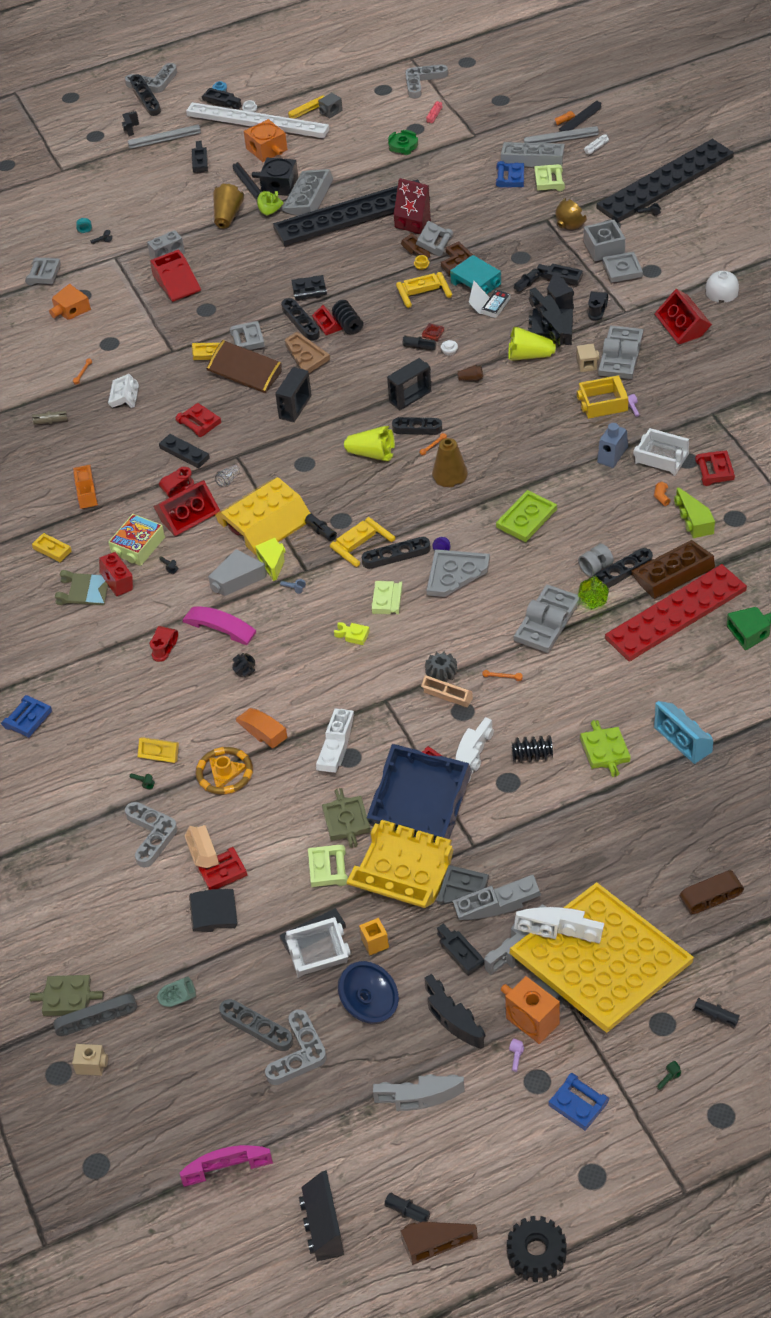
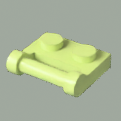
M561 165L534 166L537 190L556 189L563 191L565 189ZM551 173L556 175V181H552Z
M332 845L308 848L311 887L334 884L339 886L347 885L348 876L345 872L344 862L345 846ZM331 855L336 856L337 874L331 875Z

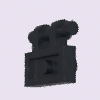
M323 275L291 280L295 300H306L309 297L320 298L322 295H327Z

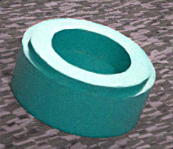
M80 218L76 222V229L80 233H87L91 231L92 223L88 218Z

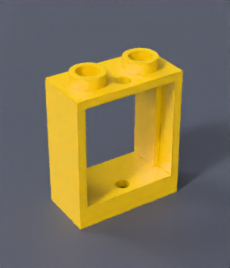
M619 375L579 383V390L576 391L578 401L581 400L582 412L586 413L588 419L628 411L629 398ZM613 392L616 399L590 404L587 397Z

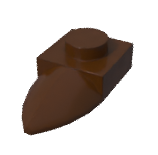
M413 233L402 239L400 244L411 254L415 252L418 255L430 258L429 251L416 245L418 238Z

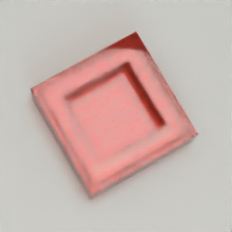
M429 323L422 333V338L438 342L444 333V327Z

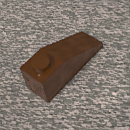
M422 1221L417 1224H408L404 1229L400 1230L403 1245L412 1265L478 1239L475 1224Z

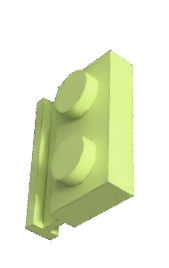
M375 581L372 614H391V612L399 614L402 582Z

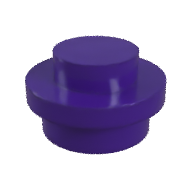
M446 537L436 538L432 544L434 551H450L451 548L450 541Z

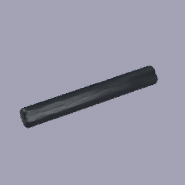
M598 100L593 102L561 126L559 132L573 130L601 109L602 103Z
M239 162L233 164V170L257 200L262 191Z

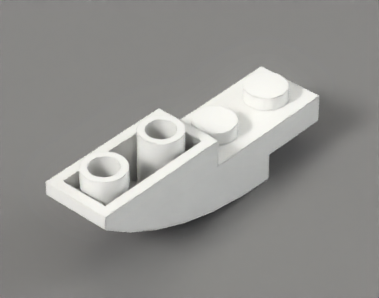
M334 709L326 730V740L316 763V770L336 773L338 766H341L349 741L354 711Z
M485 717L476 731L468 728L459 744L455 760L469 763L472 773L479 769L481 765L480 753L484 748L485 742L493 736L494 729L492 728L491 719Z
M540 907L517 911L514 929L556 939L557 933L589 942L600 943L604 923L585 919V911L559 907Z

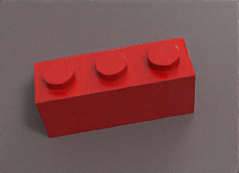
M675 289L654 313L678 344L702 337L712 325L693 300L678 289Z
M204 480L153 506L161 522L174 536L220 512Z

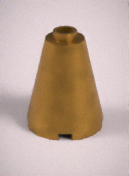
M221 184L220 187L216 186L214 189V223L221 229L228 228L244 201V193L240 192L235 185Z
M443 439L439 443L432 477L442 487L451 488L458 483L461 485L467 479L468 471L458 444L454 439Z

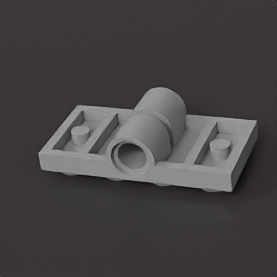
M610 325L608 336L604 340L603 355L598 370L599 376L612 377L619 375L620 378L624 379L633 378L644 329Z
M546 584L537 600H532L529 603L526 617L516 631L514 641L549 653L579 605L581 596Z

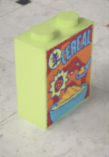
M132 514L108 542L111 553L116 552L120 558L130 563L141 566L165 538L163 526Z

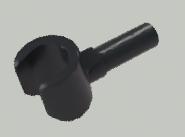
M654 203L648 208L638 209V213L652 211L654 215H658L661 213V208L658 203Z
M105 230L103 236L90 240L91 244L99 241L111 242V231Z
M162 556L159 557V560L167 565L165 568L170 574H174L179 569L175 566V560L169 561Z

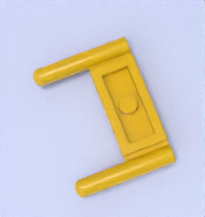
M438 272L436 275L433 273L404 280V283H396V287L407 308L412 306L408 296L438 289L440 286H442L447 298L452 297V292L442 272Z
M367 517L365 521H361L337 538L336 542H331L330 548L353 566L359 567L360 561L350 554L351 551L376 535V532L390 542L395 541V536L373 519Z

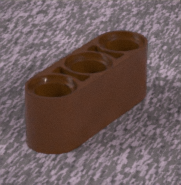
M728 870L685 888L679 896L690 914H698L738 897L744 891V887L732 870Z

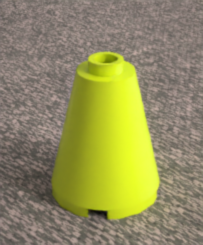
M519 327L512 328L510 335L512 338L508 348L509 360L551 357V354L555 353L556 344H553V340Z
M382 426L349 435L344 441V448L351 454L390 461L394 454L391 453V448L395 447L393 431L388 429L389 426Z

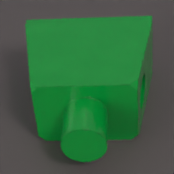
M758 607L731 612L727 614L726 626L746 651L769 637L771 612L763 615Z

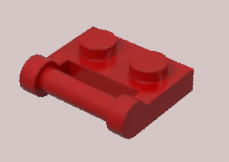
M196 403L184 413H178L175 418L178 423L184 424L199 437L204 436L222 423L219 416L199 403Z
M727 450L696 455L695 460L700 467L701 480L704 486L735 479ZM707 461L711 462L714 474H709L706 465Z
M230 847L226 852L217 855L218 863L221 864L210 869L196 866L208 890L221 888L248 876L234 847Z

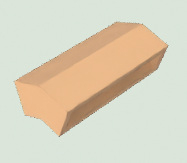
M424 676L421 685L424 693L468 708L473 699L472 691L430 676Z
M189 826L184 836L194 864L204 868L218 865L217 855L206 826Z

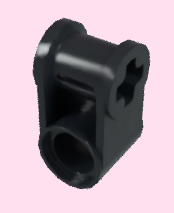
M591 291L588 302L590 308L588 313L589 319L598 321L603 318L608 304L607 292Z

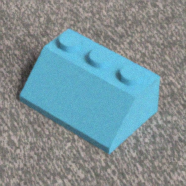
M662 701L655 703L654 728L692 763L696 764L712 753V736L709 733H705L695 721L687 717L682 709H678L673 703Z

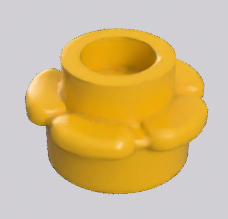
M424 255L417 256L414 261L415 267L419 270L426 269L430 263Z

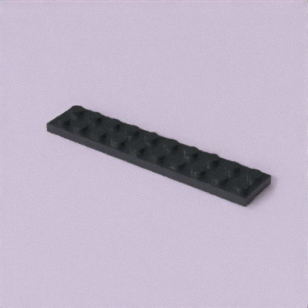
M712 138L598 202L596 209L612 220H615L616 223H619L637 213L638 209L651 205L732 159L734 152Z
M398 185L273 223V228L283 245L287 246L381 216L393 214Z

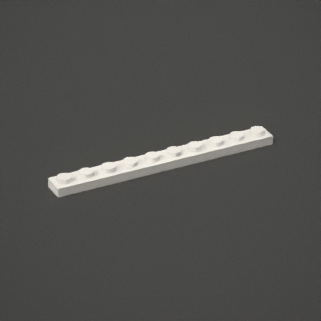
M193 102L186 110L187 116L228 122L249 127L269 119L284 132L317 138H325L329 131V124Z

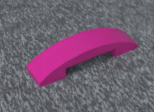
M192 607L183 618V623L197 628L201 625L229 634L231 640L244 645H248L256 634V630L246 622L214 608Z
M252 1145L218 1149L191 1162L180 1172V1177L185 1187L206 1181L205 1173L248 1161L251 1169L273 1164L271 1152L268 1148Z

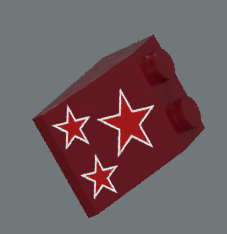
M400 178L394 209V226L398 229L421 234L427 222H431L429 185Z

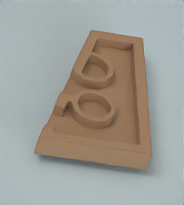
M299 332L285 339V345L300 369L308 370L310 373L330 360V354Z

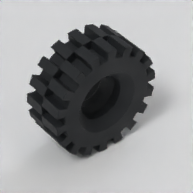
M530 1216V1221L528 1222L526 1218L521 1219L520 1226L516 1223L513 1226V1231L510 1230L507 1240V1258L509 1259L511 1269L514 1268L518 1276L522 1273L524 1280L528 1281L529 1277H533V1282H538V1278H542L543 1282L548 1281V1275L554 1278L557 1276V1270L561 1272L563 1263L566 1262L567 1253L565 1234H562L561 1227L559 1225L555 1227V1222L551 1219L547 1223L546 1217L543 1216L540 1217V1220H536L535 1216ZM532 1241H541L545 1244L546 1251L541 1255H532L528 1252L527 1246Z

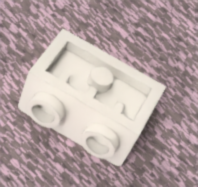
M130 374L113 380L108 404L113 408L126 402L130 408L135 407L139 387L137 380Z

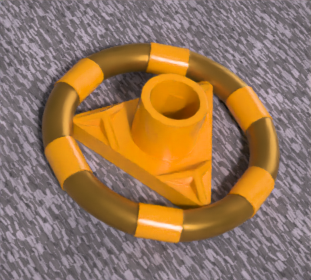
M234 747L213 749L206 753L196 766V779L199 785L210 793L221 795L240 790L250 781L253 774V764L250 757L242 750ZM224 754L236 755V756H237L238 758H240L245 764L230 761V759H229L227 756H220V755H224ZM208 761H210L216 787L203 777V770ZM245 770L239 782L234 785L225 786Z

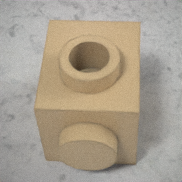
M594 344L577 346V362L580 372L597 370L599 352L595 350Z
M76 1044L72 1062L75 1073L79 1075L102 1076L103 1068L107 1067L108 1055L105 1054L103 1046Z

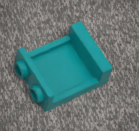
M474 255L450 270L451 284L455 286L462 282L472 288L473 281H475L488 294L501 285V271Z

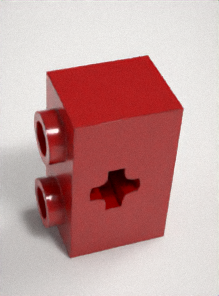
M113 552L99 557V573L114 594L119 596L132 591L133 575L118 554Z

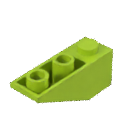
M677 488L674 503L676 507L679 506L681 519L685 520L687 532L691 533L693 539L714 534L715 520L710 509L681 488Z

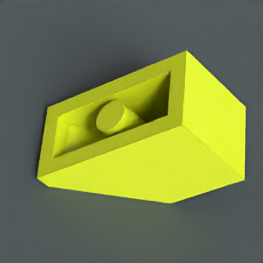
M272 538L255 547L257 559L265 564L267 573L275 581L285 562L284 553L286 551L282 543L279 544L276 538Z

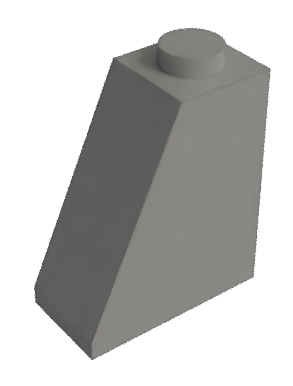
M236 549L208 578L212 591L227 596L264 579L267 575L264 563Z

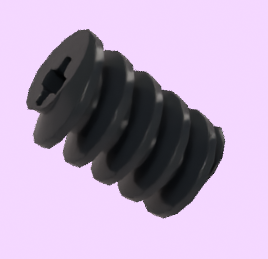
M339 300L332 307V315L346 334L353 335L362 330L364 323L347 300Z
M550 735L547 736L546 741H544L543 736H539L537 742L535 737L532 736L530 742H528L527 737H523L521 743L519 738L516 737L514 743H512L513 763H516L517 757L520 758L521 762H524L525 756H527L529 762H532L533 756L536 757L537 761H540L541 755L544 756L545 761H548L549 755L553 758V745Z

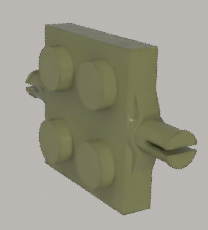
M339 788V791L338 789L335 790L337 798L335 801L322 804L330 840L335 841L347 838L350 848H353V844L354 847H357L358 843L355 836L371 832L361 796L353 798L344 797L343 789Z
M90 975L47 976L44 991L40 993L30 992V1002L43 1001V1016H63L87 1008L90 1000H103L104 992L103 990H90Z

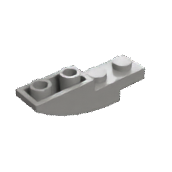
M530 875L497 889L489 886L453 900L459 920L481 919L523 908V902L539 897L541 893L534 875Z
M513 924L511 938H507L495 951H490L484 958L485 970L492 975L506 963L511 968H514L519 961L509 954L510 948L528 935L529 932L514 929Z
M429 1074L419 1076L418 1084L410 1082L402 1084H391L388 1082L373 1084L374 1103H395L396 1111H411L432 1107L465 1092L464 1077H459L458 1075L435 1076Z

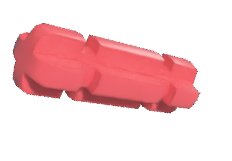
M436 101L429 114L426 116L427 123L434 122L443 107L442 102Z

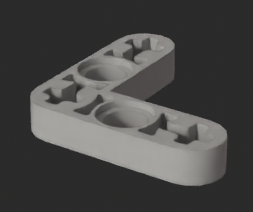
M167 63L155 78L142 77L152 92L160 93L175 77L177 68L174 63ZM135 74L125 77L127 87L132 88L130 78Z
M431 65L408 68L405 73L409 97L416 99L422 95L420 81L447 77L448 67L446 65Z
M131 802L125 808L127 819L151 831L135 853L137 864L145 868L155 862L175 836L177 825L173 818L139 802ZM149 817L157 818L152 823L146 822L147 818ZM155 839L162 840L159 845L151 844Z
M294 1010L288 1018L290 1028L301 1050L267 1065L265 1074L267 1081L272 1085L282 1084L318 1068L326 1062L325 1048L307 1013L303 1010ZM297 1018L302 1020L303 1028L301 1029L298 1022L295 1021ZM305 1034H311L313 1036V1039L310 1042H304L301 1040V1038ZM313 1047L315 1048L316 1053L320 1056L317 1059L312 1054L311 1049ZM299 1060L302 1062V1065L297 1069H293L290 1067L291 1062ZM285 1065L288 1071L287 1073H285V1069L283 1068V1066ZM275 1070L277 1073H279V1075L276 1077L274 1074H272V1072Z

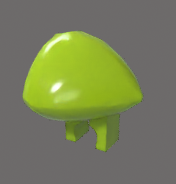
M270 191L260 192L257 198V207L265 216L274 214L284 204L278 197V191H275V194Z

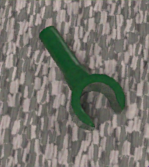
M133 773L130 774V778L142 782L143 788L153 789L155 781L152 780L151 774H146L145 777Z
M672 1061L666 1066L669 1074L656 1086L658 1090H661L672 1079H677L681 1076L680 1066L676 1061Z

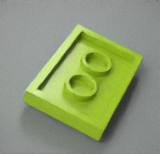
M527 490L496 522V528L527 542L557 510V504Z

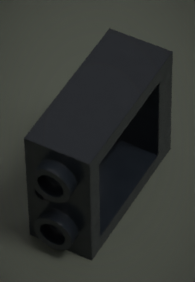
M418 358L387 376L389 402L399 411L432 392L431 368L429 364ZM417 376V382L404 390L403 384Z
M293 367L276 391L279 419L295 422L311 398L308 370Z

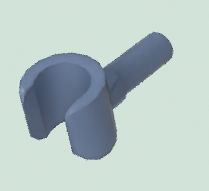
M298 579L295 583L281 581L280 585L294 588L295 592L300 594L303 592L306 582L303 579Z

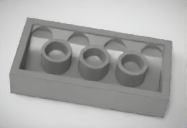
M504 142L501 151V161L505 163H524V167L557 164L563 166L565 144Z
M330 169L302 171L282 210L296 216L317 210L333 181Z

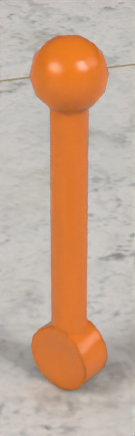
M90 358L86 359L85 366L83 367L79 375L73 379V383L75 385L80 383L79 379L87 369L88 365L92 364V360Z
M445 433L440 434L437 440L425 449H421L420 454L425 455L429 449L441 440L446 439L447 435Z
M484 670L482 672V675L484 677L496 676L505 678H515L516 681H521L523 679V675L521 673H516L515 675L504 673L489 672L488 670Z

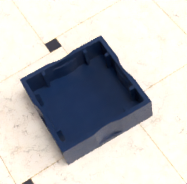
M392 744L383 768L381 783L375 791L366 817L370 826L374 827L375 823L380 824L381 820L396 824L394 831L397 830L398 825L415 829L413 837H416V833L419 830L433 834L434 843L437 836L450 839L472 773L469 763L443 756H432L416 749Z

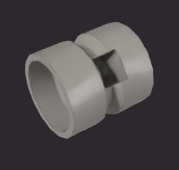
M601 543L578 558L580 568L589 577L600 572L601 569L610 566L614 561L609 548Z

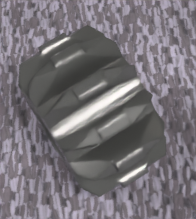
M445 651L442 654L436 652L435 656L429 655L428 660L425 662V673L427 676L447 682L448 679L453 680L454 675L457 674L456 658H453L452 654L446 655Z

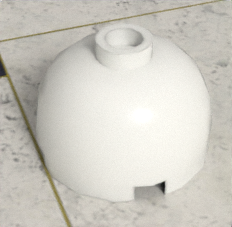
M717 271L708 278L706 296L710 300L715 302L724 300L725 303L734 300L738 296L739 283L733 273Z

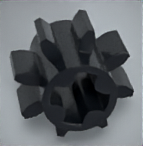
M237 654L232 659L234 661L232 669L238 676H250L255 671L253 668L255 666V659L250 654Z

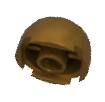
M566 198L560 202L555 211L557 224L562 229H578L587 221L586 215L582 216L581 212L583 210L570 199L566 201Z

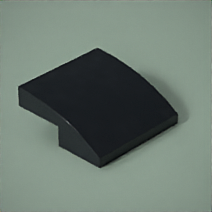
M234 889L204 890L189 895L192 931L213 932L215 927L236 928L237 916Z

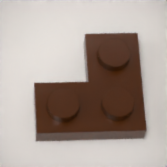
M458 241L445 247L446 253L450 258L441 261V267L450 275V270L473 254Z

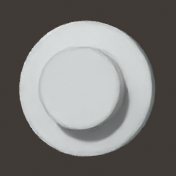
M248 100L243 103L242 109L243 111L255 112L257 105L254 101Z
M447 340L441 345V350L448 356L454 355L458 349V344L452 340Z

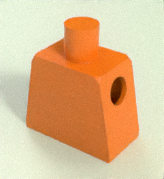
M68 284L52 297L54 307L49 312L53 318L62 315L67 320H70L90 311L91 307L88 297L71 284Z

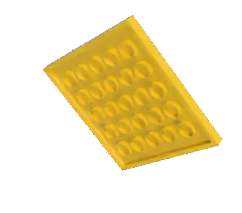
M597 882L563 908L585 911V919L604 923L600 943L589 942L557 933L556 939L529 933L513 945L509 954L606 1033L692 964L694 959L691 954Z

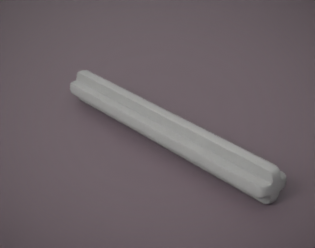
M199 125L131 139L128 140V146L130 149L191 136L201 133Z
M594 126L525 137L524 143H552L596 136L599 131L598 127Z

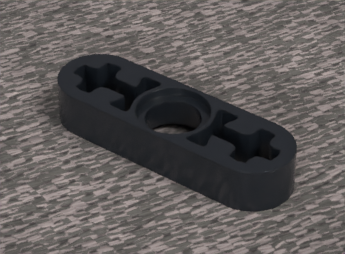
M398 417L392 421V430L396 434L437 435L442 432V421L439 418ZM416 424L421 425V427L415 428L413 426Z

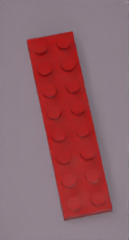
M721 564L607 632L605 640L630 662L747 590V585Z

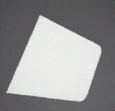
M473 281L469 303L481 314L482 307L490 297Z

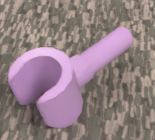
M634 394L628 396V407L638 417L639 413L635 407L638 400Z
M513 1039L509 1050L515 1052L512 1071L517 1072L519 1058L524 1051L522 1041Z

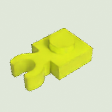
M338 622L337 627L339 630H334V636L337 638L345 637L346 642L364 645L370 630L368 626L351 623L350 627H348L345 623Z

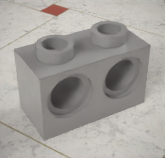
M175 230L147 242L151 259L178 249L182 254L185 253L183 239Z

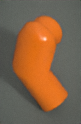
M568 111L555 118L557 126L568 122L575 117V114L572 111Z
M659 482L655 486L654 497L663 506H667L671 501L665 495L668 485L667 483Z

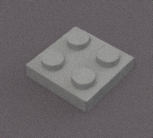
M634 252L602 257V263L611 283L643 277L642 268Z

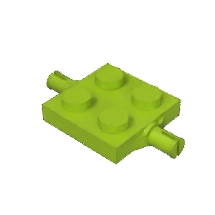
M593 720L591 725L594 731L580 733V740L592 769L599 767L609 768L611 776L617 777L620 774L617 765L630 762L631 759L619 727L601 729L599 721Z

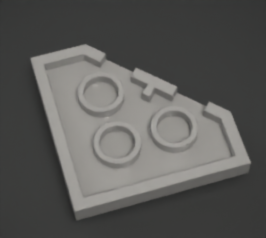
M435 550L426 590L427 595L446 597L488 572L490 554Z

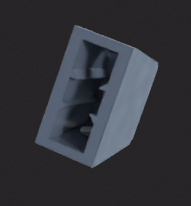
M610 423L607 430L599 441L597 463L611 468L615 467L628 448L627 430L625 428L619 427L617 423Z

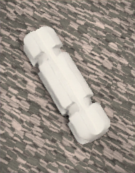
M606 134L602 135L599 139L597 138L584 148L585 154H592L594 150L596 151L609 141Z

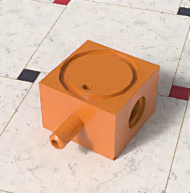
M269 119L244 131L246 149L262 162H265L267 157L273 158L277 155H282L283 152L288 150L286 133Z
M527 976L513 989L507 984L501 987V992L506 995V1019L538 1044L560 1024V1001Z

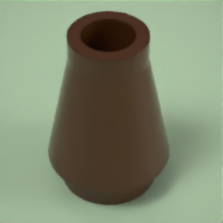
M476 364L459 370V381H479V379H483L482 366H477Z

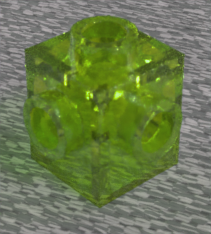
M593 576L580 583L578 596L592 610L607 603L609 589L596 576Z

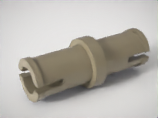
M66 410L32 414L33 425L45 423L51 425L53 422L68 421Z

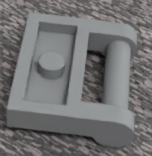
M428 221L416 245L437 256H441L444 253V247L448 240L453 236V231ZM439 235L443 238L439 245L435 246L434 243Z
M34 258L31 271L25 279L26 284H53L61 265L60 259Z
M258 321L235 325L230 328V334L233 336L235 345L248 350L265 347ZM242 332H244L246 339L245 343H241L239 336Z

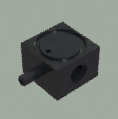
M267 157L261 172H252V178L260 179L262 192L270 191L275 194V191H278V195L289 196L298 180L297 161L294 159Z

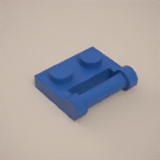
M497 162V187H524V163ZM504 171H509L508 180L504 179Z
M25 695L21 699L19 706L8 718H4L1 724L5 729H11L29 738L52 712V708L39 700Z
M570 1073L564 1084L548 1102L552 1109L586 1131L608 1104L610 1098L605 1094H599L580 1081L577 1075ZM572 1087L576 1088L595 1101L596 1104L594 1106L590 1105L570 1090Z

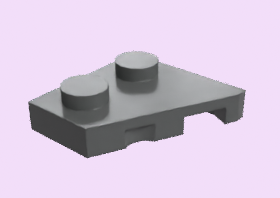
M448 865L437 903L439 905L453 903V900L486 888L489 875Z

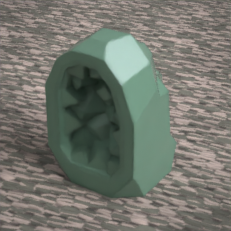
M187 976L162 987L157 995V999L161 1005L172 1007L196 997V990L192 980Z

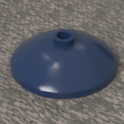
M359 961L349 965L340 975L338 981L339 998L345 1009L353 1017L365 1023L377 1024L386 1021L394 1014L398 1006L399 994L393 978L385 969L372 962Z

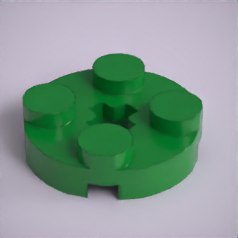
M401 130V133L397 134L393 132L388 137L389 150L402 153L403 155L411 154V151L415 150L418 146L416 133L410 130Z

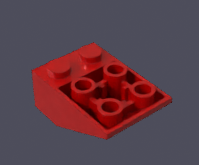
M179 249L150 260L154 278L172 302L201 291L186 258Z

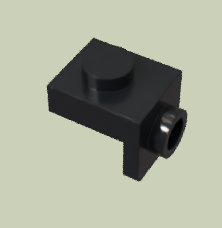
M133 111L122 114L124 121L122 122L123 131H126L128 136L134 135L133 126L139 125L137 112Z

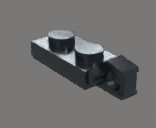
M209 88L202 95V100L210 103L232 107L233 109H240L242 106L241 99L235 97L233 93Z
M196 141V148L192 149L193 173L208 171L207 147H202V141Z
M553 263L551 266L539 264L537 267L539 271L537 274L540 273V277L551 279L553 273L557 272L561 278H564L566 283L578 285L583 276V271L580 269Z
M444 923L437 927V935L440 937L439 943L468 976L485 965L484 958L459 931L456 932L454 930L451 932Z

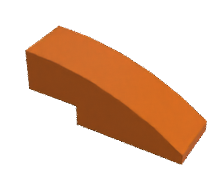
M85 465L73 468L80 509L97 506L91 466Z
M249 708L236 718V722L259 742L264 741L272 749L287 739L286 728L269 715L257 709Z

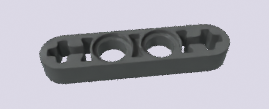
M125 994L60 1016L53 1022L55 1033L58 1036L69 1035L130 1014L137 1009V1003L132 994Z
M227 999L220 1004V1014L226 1022L279 1051H287L292 1047L293 1038L288 1029L235 1000ZM231 1008H233L234 1012L229 1011L228 1013H226V1009L230 1010ZM246 1016L253 1018V1021L249 1024L241 1022ZM263 1026L271 1028L267 1034H261L259 1030ZM279 1038H287V1041H282L281 1043H279Z

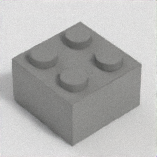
M615 220L584 227V244L594 261L602 260V257L625 253L626 238Z

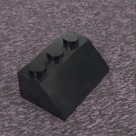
M325 1170L301 1187L303 1196L299 1197L301 1211L306 1210L307 1217L303 1218L305 1231L311 1232L312 1239L307 1240L310 1254L315 1253L317 1262L344 1255L327 1170Z

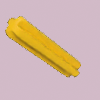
M322 95L289 111L288 117L295 119L318 108V100L325 96Z

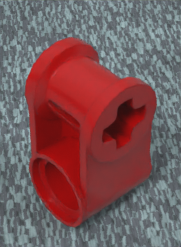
M180 467L168 476L163 477L159 482V487L168 497H171L194 485V480L191 478V469L189 467Z
M163 626L157 627L149 643L150 648L153 650L151 655L154 661L162 662L168 658L171 650L177 643L178 630Z

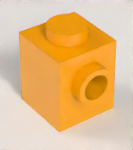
M379 918L359 925L361 940L369 956L389 948L388 935Z

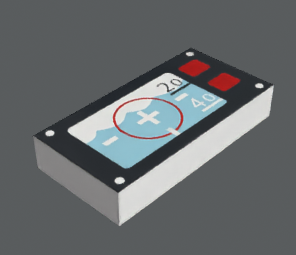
M495 290L482 307L481 314L497 318L511 299V294Z

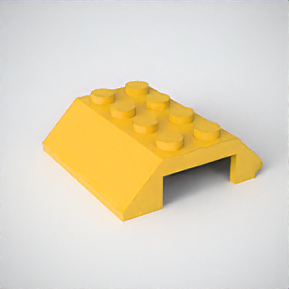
M277 477L262 484L243 496V498L216 513L215 516L218 523L223 527L227 526V521L242 534L246 547L257 556L256 545L272 538H276L280 542L306 525L305 518L310 512L301 496Z
M381 820L380 824L375 823L371 831L372 843L360 867L354 865L347 884L423 908L433 904L441 889L448 865L451 863L454 851L451 846L452 840L437 836L435 843H433V834L418 830L416 837H413L415 829L398 825L397 830L394 831L395 823Z

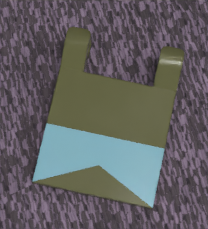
M67 570L60 572L62 583H72L69 595L63 592H56L55 602L57 605H64L66 603L105 605L109 585L101 575L77 574Z

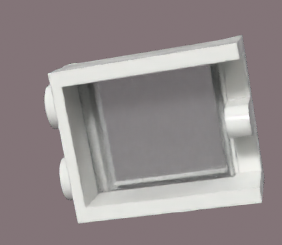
M649 428L647 433L642 436L640 444L634 449L635 464L641 463L670 471L675 476L689 455V439Z
M335 917L286 932L285 940L298 978L305 974L347 963L350 949L348 944L343 942V928L341 923H337Z

